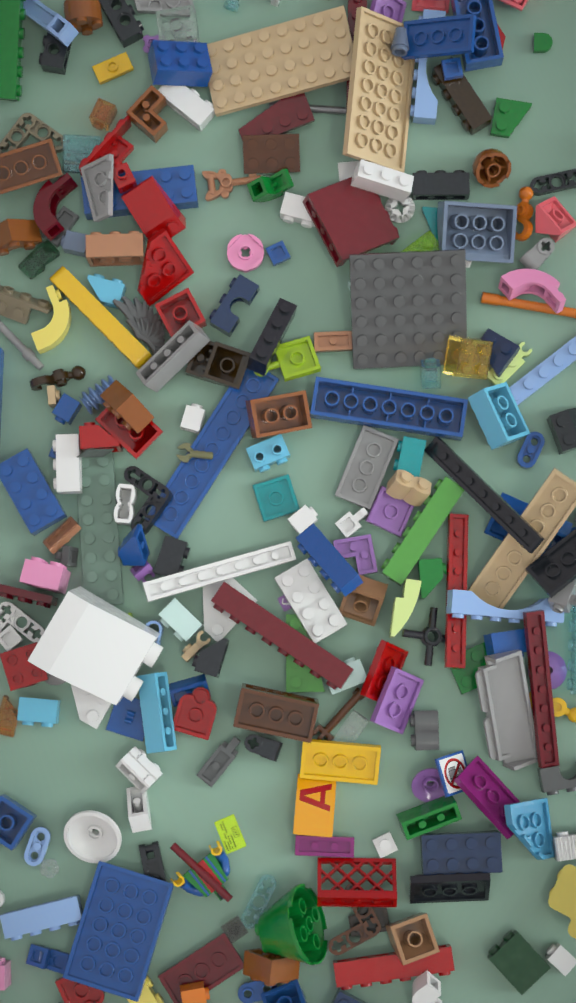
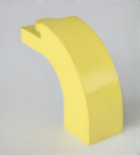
M53 285L46 287L54 309L53 318L46 327L31 333L37 351L40 354L58 346L66 337L71 325L70 305L67 299L63 300L60 290H55Z

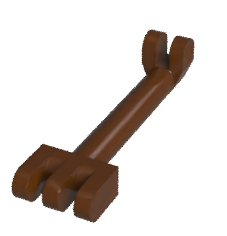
M358 687L353 692V696L325 727L319 724L314 729L313 736L318 731L321 733L316 740H321L324 736L327 738V741H331L334 738L330 732L354 705L365 697L360 695L361 690Z

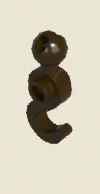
M75 366L69 372L64 371V369H57L52 372L51 376H39L32 379L29 383L33 391L42 390V385L45 384L62 387L67 385V382L72 378L82 380L85 377L86 371L82 366Z

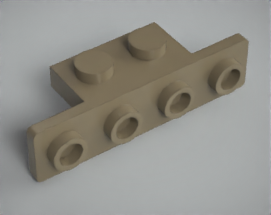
M0 285V315L26 325L32 308L46 314L53 310V305L49 304V301L45 299H36L29 293H20L10 286Z

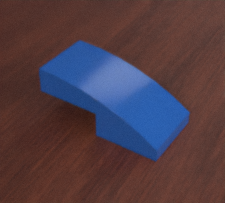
M31 944L26 964L64 974L70 954L45 946Z

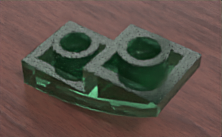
M46 240L34 249L18 265V268L27 277L33 279L45 271L47 264L60 256V251Z

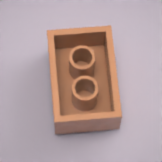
M112 231L109 234L91 232L90 235H86V259L90 267L143 265L146 252V241L143 233L129 231L128 234H121V232Z

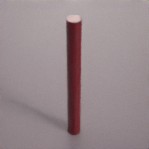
M177 843L170 847L227 902L231 900L233 896Z

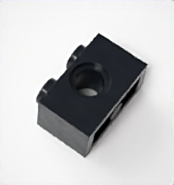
M47 32V35L43 37L44 51L39 56V64H41L43 71L65 75L72 42L66 47ZM54 49L59 50L57 54H50Z

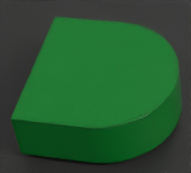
M534 33L533 53L548 52L553 44L552 37L547 33Z

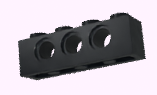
M99 0L103 12L124 48L143 38V25L140 20L136 21L134 18L135 11L131 4L127 5L125 0ZM116 5L121 6V8L118 10L113 9V7ZM123 21H130L128 25H122Z

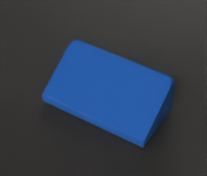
M205 674L169 684L170 697L174 707L178 706L179 700L183 695L192 694L193 690L198 687H204L209 690Z

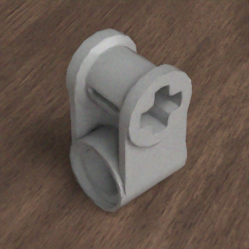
M549 238L541 239L519 261L527 269L537 270L553 252L554 242ZM547 245L548 249L542 251V246L544 247Z

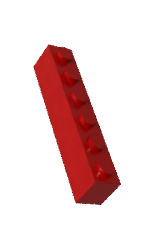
M438 945L440 952L406 965L401 964L395 952L334 960L336 987H341V990H348L353 988L352 985L358 984L361 987L372 986V982L380 981V984L392 983L393 979L409 981L411 977L419 976L427 970L431 974L439 973V976L450 975V971H455L451 945Z

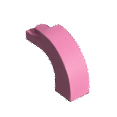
M517 269L501 276L498 288L509 301L522 294H534L541 297L556 314L563 311L566 302L563 293L558 291L560 282L545 272L535 269Z

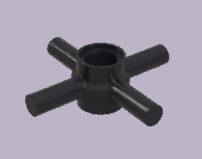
M430 607L428 627L422 631L402 630V637L420 639L426 646L425 666H432L434 647L440 642L445 643V635L436 628L438 608ZM429 632L434 634L433 642L428 640L427 635Z

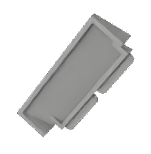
M518 649L485 656L486 665L478 667L475 678L480 707L486 713L483 724L488 753L491 759L502 760L504 767L515 771L538 762L534 721L522 650Z

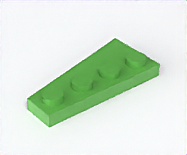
M286 614V624L310 639L296 614ZM288 654L286 657V692H325L322 678L318 679L309 673L311 669L306 665L302 668L294 663L295 658Z

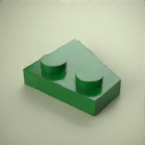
M496 98L490 136L509 138L526 113L531 109L532 103Z

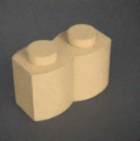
M397 470L387 482L386 493L395 499H403L410 505L421 506L431 493L432 483L422 477H414L405 470Z

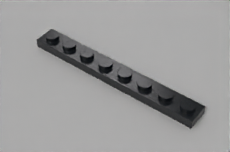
M436 436L424 451L525 550L533 553L544 538L440 437Z

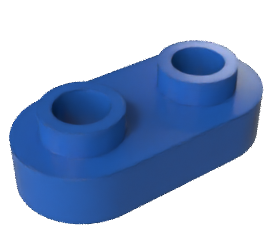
M531 432L526 436L517 455V463L520 467L529 469L536 463L545 443L541 433ZM531 440H537V445H532ZM528 456L530 461L524 462L523 457Z
M250 981L243 983L238 990L239 999L243 1003L261 1001L260 994L265 993L263 990L264 982ZM277 984L270 986L271 990L277 988ZM246 990L251 991L252 995L250 997L244 995Z

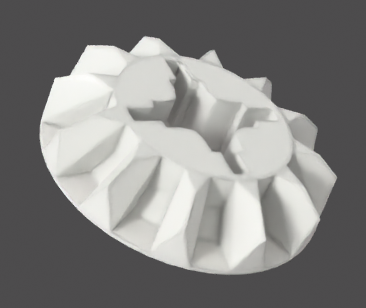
M408 196L404 202L399 201L402 206H406L403 208L402 215L399 209H395L398 205V200L389 198L386 202L385 210L388 211L390 220L396 223H404L412 218L415 212V203L411 197Z

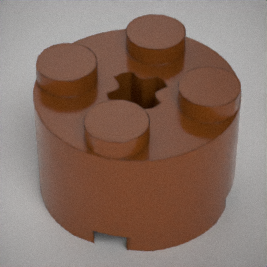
M99 0L64 1L65 19L78 32H82V35H91L94 30L103 26Z

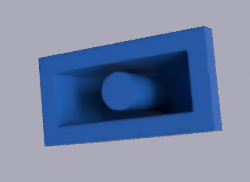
M137 524L129 532L118 548V557L121 558L123 566H145L150 552L141 524Z

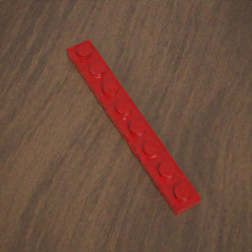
M448 514L446 606L448 590H467L469 515ZM446 614L444 668H465L467 615H464V618H452V614Z

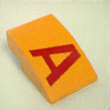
M298 774L293 834L332 837L336 781L300 778V774Z

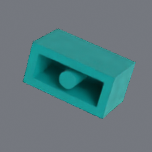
M404 436L402 441L399 440L397 452H400L399 459L394 461L393 470H405L414 477H419L426 440Z

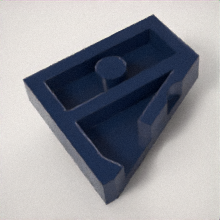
M489 328L478 341L479 348L484 353L497 377L502 375L520 350L519 345Z

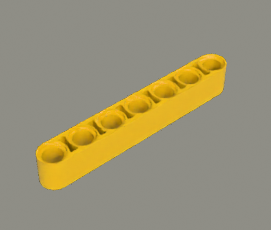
M64 266L49 278L138 370L152 357L150 352Z

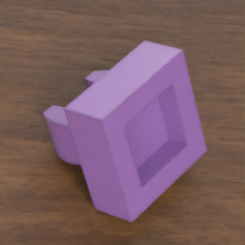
M147 561L145 566H133L130 569L138 581L147 582L144 578L147 574L155 577L152 571L153 568Z

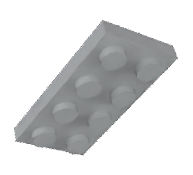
M363 425L335 496L370 510L399 439Z

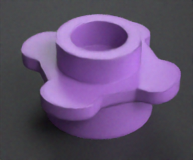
M145 35L143 37L145 42L143 51L145 53L149 52L152 40H161L159 35Z

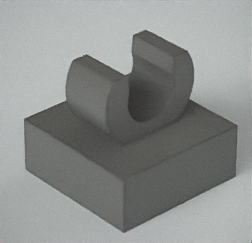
M63 546L62 552L57 551L55 553V559L61 560L62 565L77 567L78 548Z

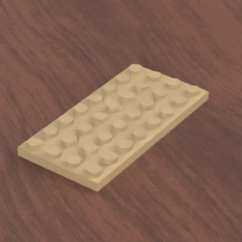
M344 5L207 44L212 67V75L208 84L216 117L350 80L353 41Z
M361 6L356 10L342 155L359 161L361 159L404 173L415 59L404 60L392 54L391 44L395 29L397 27H404L403 23Z

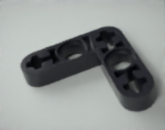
M130 466L124 472L125 480L149 496L132 520L131 530L137 524H142L144 526V535H146L171 501L172 493L166 486L138 467ZM134 473L141 479L138 481L131 477L130 474ZM148 480L152 481V487L145 490L143 487L144 483ZM158 489L160 492L165 493V498L160 497L155 491ZM150 506L156 507V512L153 515L147 514V509ZM145 516L147 519H149V521H146L142 517Z

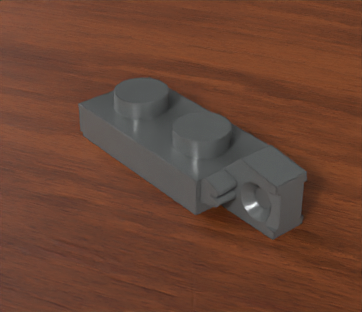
M234 737L229 744L224 741L198 772L197 776L212 787L235 759L238 753L235 748L241 741L237 737Z

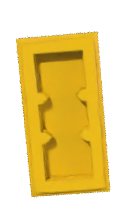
M126 52L92 66L100 85L134 70Z

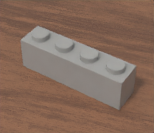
M189 320L136 374L145 386L158 392L210 339L201 327Z

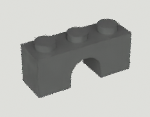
M559 766L537 768L541 792H547V795L559 794L558 790L566 789V792L576 791V774L570 779H565L560 773Z

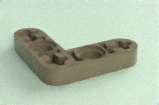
M24 113L0 142V154L3 153L2 149L11 151L21 148L30 135L39 142L51 137L57 142L60 141L62 145L55 147L57 153L63 152L67 147V143L60 133L31 113ZM31 119L32 124H31V125L27 124V125L25 126V122H24V121H25V120L29 121V120ZM40 129H47L48 134L46 137H39L38 131ZM14 133H21L22 138L19 141H13L12 135Z

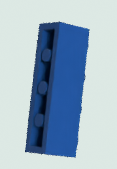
M314 523L296 537L299 542L297 546L304 555L307 553L310 556L308 560L315 568L317 566L320 567L321 570L319 572L326 581L330 579L333 582L330 585L337 594L341 592L346 597L363 583L359 574Z

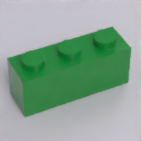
M442 796L396 814L401 830L407 840L462 819L457 802L453 796L446 798Z

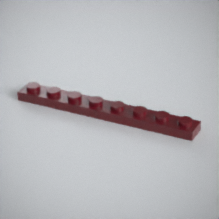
M544 610L523 612L538 767L558 766L559 756Z

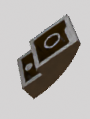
M209 341L189 361L185 373L200 380L239 390L251 353L217 341Z

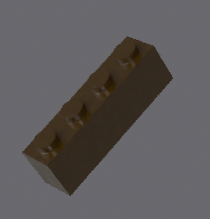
M441 64L433 68L431 76L433 83L436 86L439 85L443 98L450 102L454 115L460 117L462 127L466 132L469 131L472 136L491 124V115L464 74L463 78L444 81Z

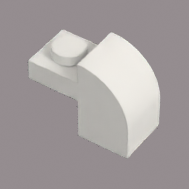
M428 970L413 981L412 1003H442V1000L438 998L441 996V981Z

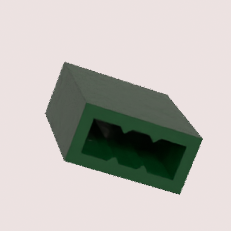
M510 930L502 938L504 941L499 946L495 944L488 951L489 955L487 957L516 990L523 995L550 969V966L517 930L513 932Z

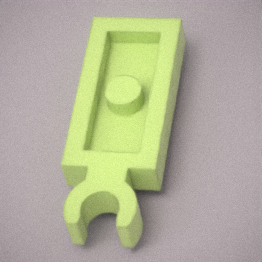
M525 342L519 344V352L500 377L496 376L493 368L485 374V377L493 385L506 382L525 363L522 357H527L532 352V349H529L528 352L522 351Z

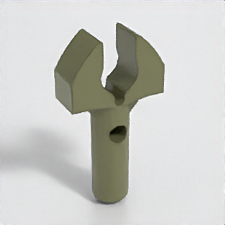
M183 443L177 447L190 453L185 456L177 455L178 459L183 463H189L191 458L213 459V452L193 450L191 443Z

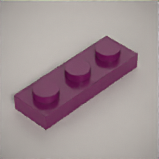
M296 835L295 855L354 858V837Z

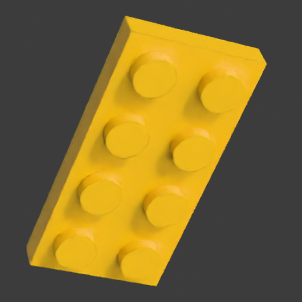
M312 739L311 743L303 742L300 778L378 785L381 745Z

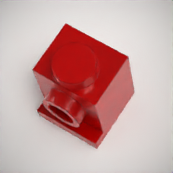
M122 161L114 163L113 180L120 194L137 186L127 162L122 163ZM125 172V175L123 177L119 176L120 174Z

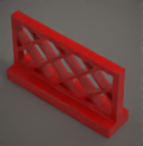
M318 857L317 906L397 907L396 859ZM321 864H330L334 869L327 874L321 869ZM344 864H350L353 867L348 874L341 869ZM364 864H369L373 868L368 874L360 869ZM383 865H392V870L387 875L380 869ZM336 871L343 876L338 883L331 878ZM356 871L364 877L358 883L351 878ZM376 871L383 877L378 883L370 878ZM326 880L334 885L330 890H321V885ZM346 880L354 886L350 890H344L341 887ZM366 880L374 886L370 890H364L361 887ZM387 880L392 885L393 891L383 890L380 886Z

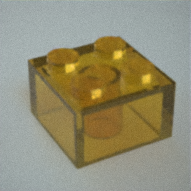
M449 335L443 373L455 377L487 380L493 342L480 338Z

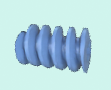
M110 375L107 376L108 382L101 379L102 386L95 383L96 390L89 387V394L82 391L83 398H80V400L91 415L93 414V407L96 410H100L99 403L103 405L105 402L100 395L114 382Z

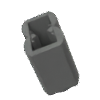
M438 710L413 711V715H410V727H414V735L410 737L411 746H414L416 751L439 750Z

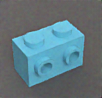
M281 434L246 448L255 472H265L270 469V465L275 463L277 465L284 464L288 461L287 458H290V453Z

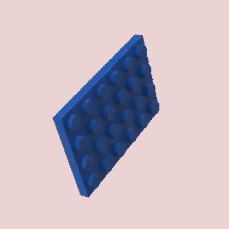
M99 861L62 978L139 1002L174 884Z

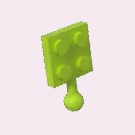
M310 336L280 344L275 354L277 361L270 363L265 375L270 370L280 368L286 382L321 372V366ZM254 372L255 375L263 377V375Z

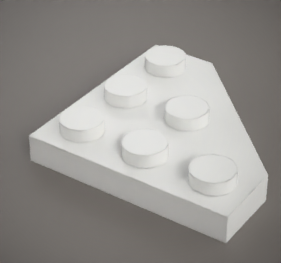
M234 578L203 587L204 630L217 642L222 640L237 624L229 618L231 614L225 610L221 613L213 608L214 603L211 600L223 582H226L255 603L258 601Z
M71 684L79 719L98 729L112 703Z

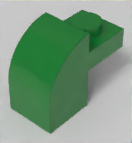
M282 169L270 177L260 176L247 184L253 202H267L283 196V192L294 187L288 169Z

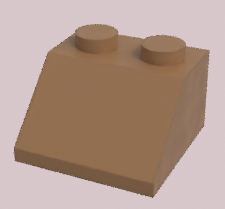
M359 575L363 583L346 597H343L339 611L344 617L375 626L388 584Z
M420 912L385 925L390 943L402 965L440 952L427 913Z

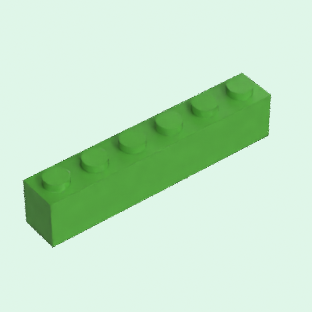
M445 477L444 480H438L434 486L436 492L433 496L429 495L423 503L426 507L422 512L418 510L413 518V521H415L412 528L408 526L402 536L405 537L401 544L397 542L391 551L394 553L391 560L387 558L381 566L384 569L381 574L399 586L403 584L464 491L460 485L448 477Z

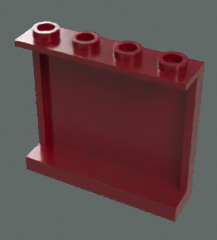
M352 177L311 192L303 200V204L336 267L344 265L349 260V254H364L388 243L393 245L399 238L398 230L392 224L388 211L385 210L381 203L380 196L376 193L351 186Z

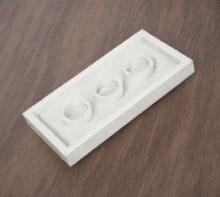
M308 559L274 578L303 628L314 643L320 642L347 625V622Z

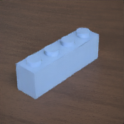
M78 894L3 913L0 915L4 938H11V941L23 938V934L30 933V936L41 934L43 929L49 928V931L61 929L63 924L68 923L69 927L78 925L83 909Z

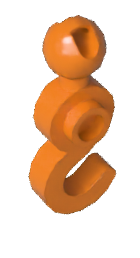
M527 186L520 189L519 197L521 202L517 205V220L524 225V229L520 234L516 232L515 239L522 242L526 241L533 231V225L529 221L534 212L533 206L529 204V200L533 197V190Z

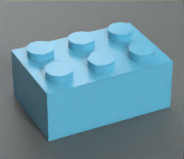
M507 382L483 388L468 397L471 408L478 419L491 450L514 443L530 434Z

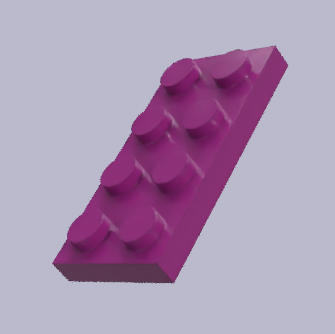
M476 756L454 779V782L505 838L509 839L514 833L506 825L504 805L520 801L482 759Z

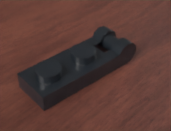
M154 841L146 846L145 844L139 845L144 875L167 881L159 842ZM154 852L155 858L148 859L147 853Z

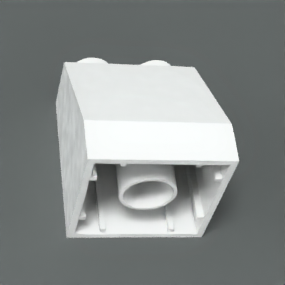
M79 586L67 592L28 661L57 678L117 705L123 697L131 702L133 701L144 682L136 677L141 665L144 663L152 668L164 647L155 643L160 633Z

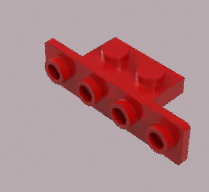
M128 115L124 119H120L114 130L108 132L104 140L93 148L92 153L80 162L79 169L107 154L114 155V163L123 162L134 150V145L122 138L132 126Z

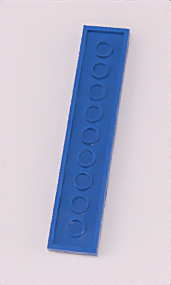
M246 369L240 389L228 388L191 446L193 450L213 452V459L191 458L189 463L181 461L166 484V487L172 493V499L154 523V526L175 539L179 538L250 427L245 401L269 397L279 382V378L269 372L265 376L259 377L255 375L254 371ZM161 492L160 497L165 498L166 494ZM152 506L148 515H153L156 512L155 506Z

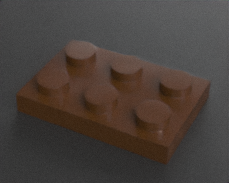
M299 133L243 135L244 174L277 173L282 169H288L289 172H300Z

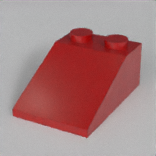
M153 176L121 196L147 239L151 238L162 228L167 231L171 238L186 228V218Z

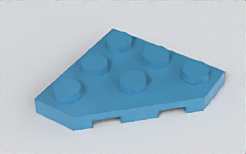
M539 798L504 805L506 825L536 860L555 857L548 799Z

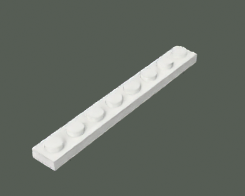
M289 541L143 582L142 584L147 601L151 602L296 560L292 543Z

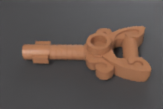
M220 169L218 173L202 171V176L208 184L205 200L212 201L220 196L227 199L229 193L233 191V186L249 184L262 175L256 176V173L249 174V177L232 179L231 175L227 174L224 169ZM215 179L220 183L219 190L215 188Z

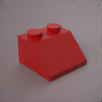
M86 422L84 426H79L80 449L82 452L87 449H114L112 452H123L121 444L102 427L95 425V422Z

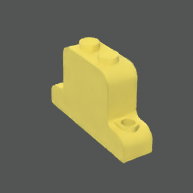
M567 864L557 875L556 884L549 892L548 904L552 909L570 918L568 933L576 939V867Z

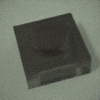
M238 915L221 926L231 943H234L248 933Z

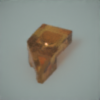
M7 695L3 696L0 706V734L14 737L18 722V710L12 706Z

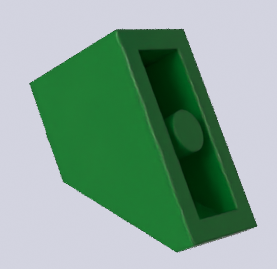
M442 558L418 560L419 581H422L420 599H425L442 580L443 574H446V563H442Z

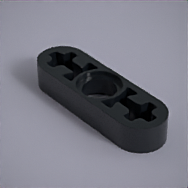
M576 169L536 177L531 181L529 187L533 190V195L535 196L576 188L574 180H569L567 185H565L566 180L571 179L573 175L576 177ZM554 178H559L562 182V185L560 187H554L551 183V180ZM546 180H548L547 185L542 186L541 190H538V188H534L536 183H538L539 185H545Z

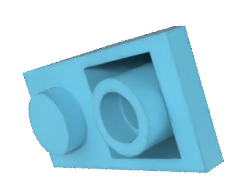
M100 274L88 275L87 279L101 304L118 309L112 301L116 299L123 303L121 298L125 296L127 289L123 281L112 278V281L107 280Z

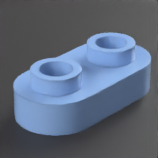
M38 827L32 831L24 853V860L28 865L37 866L44 860L51 840V833L47 828ZM39 833L45 835L44 840L38 838ZM33 852L38 853L37 859L32 858Z

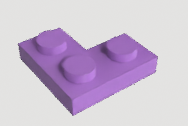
M371 534L333 541V546L345 559L355 557L359 575L378 572Z

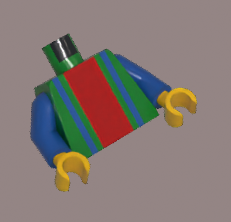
M216 841L218 847L212 848L209 845L211 852L200 860L198 864L224 887L223 883L229 879L228 875L230 874L229 858L223 851L220 842ZM189 869L183 876L180 872H176L179 878L177 880L170 879L176 887L182 888L187 893L199 897H208L214 892L220 901L223 899L193 869Z

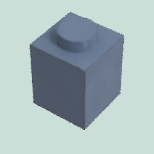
M67 230L66 235H63L61 239V246L64 252L86 258L87 234Z

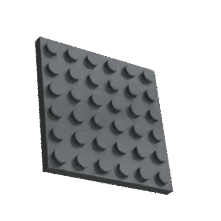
M465 249L349 254L353 369L467 364Z

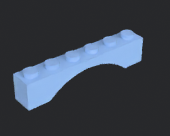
M39 0L23 1V9H26V16L66 47L78 35L79 32L70 22Z
M424 9L423 16L419 15V20L446 17V11ZM428 58L415 59V63H418V69H414L413 80L416 81V87H412L411 98H414L415 102L410 107V116H413V123L435 125L438 100L428 84L426 74Z
M456 589L447 591L446 614H452V618H464V615L471 616L472 620H483V617H490V621L494 622L508 619V623H520V620H523V612L544 610L546 626L557 627L558 623H564V612H554L550 608L549 598L539 599L534 604L523 609L506 610L487 604L472 591Z

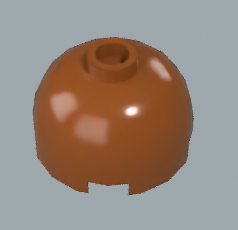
M486 149L475 157L472 165L473 174L476 180L484 187L500 186L499 183L505 178L508 179L511 172V162L500 150Z

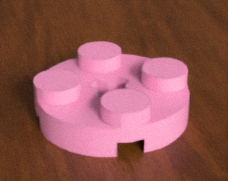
M239 234L233 237L227 247V257L230 265L244 273L258 268L264 258V248L260 239L252 234ZM242 249H244V250L249 249V250H250L248 257H247V256H244V257L241 256V255H242V251H241Z

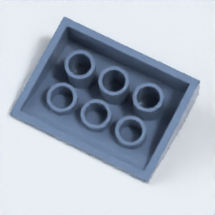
M455 201L438 202L437 230L439 250L465 249L467 261L514 263L517 206Z

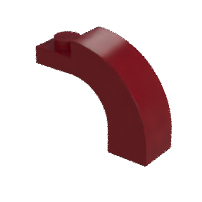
M68 172L61 176L54 184L50 180L45 182L34 201L33 214L35 222L50 241L65 229L56 216L58 204L78 187Z

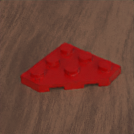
M164 228L148 239L137 290L149 307L194 273Z

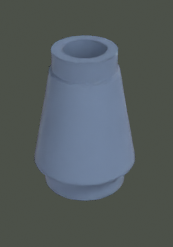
M397 27L395 29L391 51L397 57L406 56L409 51L407 29L405 27Z

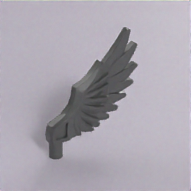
M125 296L121 298L124 303L114 299L112 302L127 318L126 323L133 330L135 338L145 342L150 348L152 355H154L165 344V339H163L165 331H163L164 326H161L162 320H158V313L154 314L153 308L149 307L148 309L147 303L144 301L141 304L137 297L133 299L134 304Z

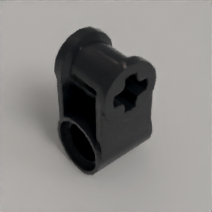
M254 734L246 737L244 741L245 748L248 751L277 762L283 745L281 742ZM256 738V742L259 743L258 747L254 746L251 749L248 740Z

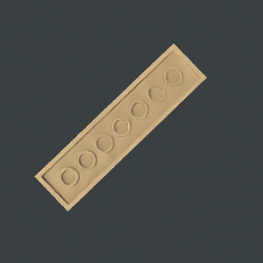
M554 467L521 514L544 540L533 553H529L508 533L467 591H472L489 605L500 609L504 608L528 573L525 568L542 555L576 507V482Z

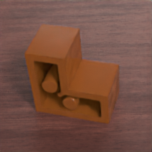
M151 85L126 113L130 117L131 122L155 143L168 131L167 122L158 116L167 105L166 98Z
M6 219L0 223V256L8 255L9 251L18 248L31 250L36 247L35 245L42 242L40 229L35 220Z
M117 380L100 395L105 401L103 405L116 418H122L124 420L122 424L129 431L133 429L136 433H139L154 419V416L134 394Z
M260 948L245 950L243 974L249 976L251 980L262 981L266 986H275L276 983L287 984L291 980L299 979V961L272 953H264Z

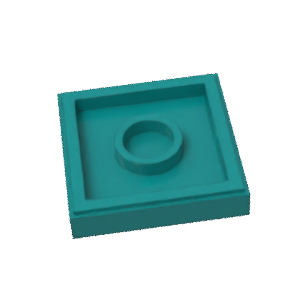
M289 474L252 485L263 522L295 513L300 509Z

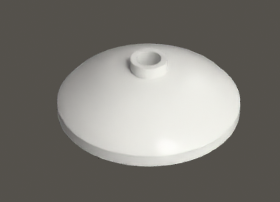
M92 810L78 812L68 820L64 828L66 846L73 855L85 862H107L116 856L121 847L122 836L119 827L110 817L101 812Z

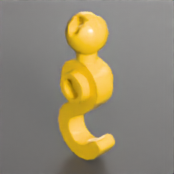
M530 691V692H529V698H530L531 709H532V699H531V691ZM553 698L554 716L566 715L569 721L576 723V707L567 708V704L563 699Z

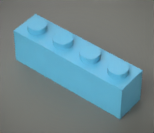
M167 672L137 676L144 681L139 689L147 754L177 750Z

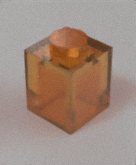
M98 98L89 116L92 126L98 130L104 129L108 131L118 112L116 105Z

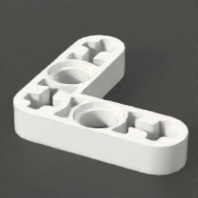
M2 602L0 604V616L4 613V606H11V614H5L3 617L6 619L5 622L0 619V633L10 624L34 643L39 642L40 638H33L34 633L31 631L25 633V631L33 623L34 626L31 628L36 631L40 629L42 637L45 629L13 603ZM20 617L27 619V625L23 628L17 625V620Z

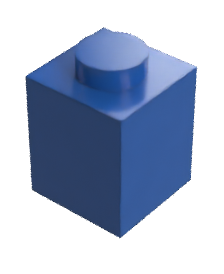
M64 393L52 413L56 416L55 420L59 423L71 425L82 405Z

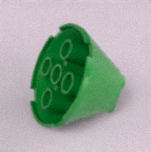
M305 884L295 885L260 915L258 923L255 924V933L260 937L264 953H272L309 965H317L324 960L328 940H324V930L327 929V924L322 906H317V895L311 888H306Z

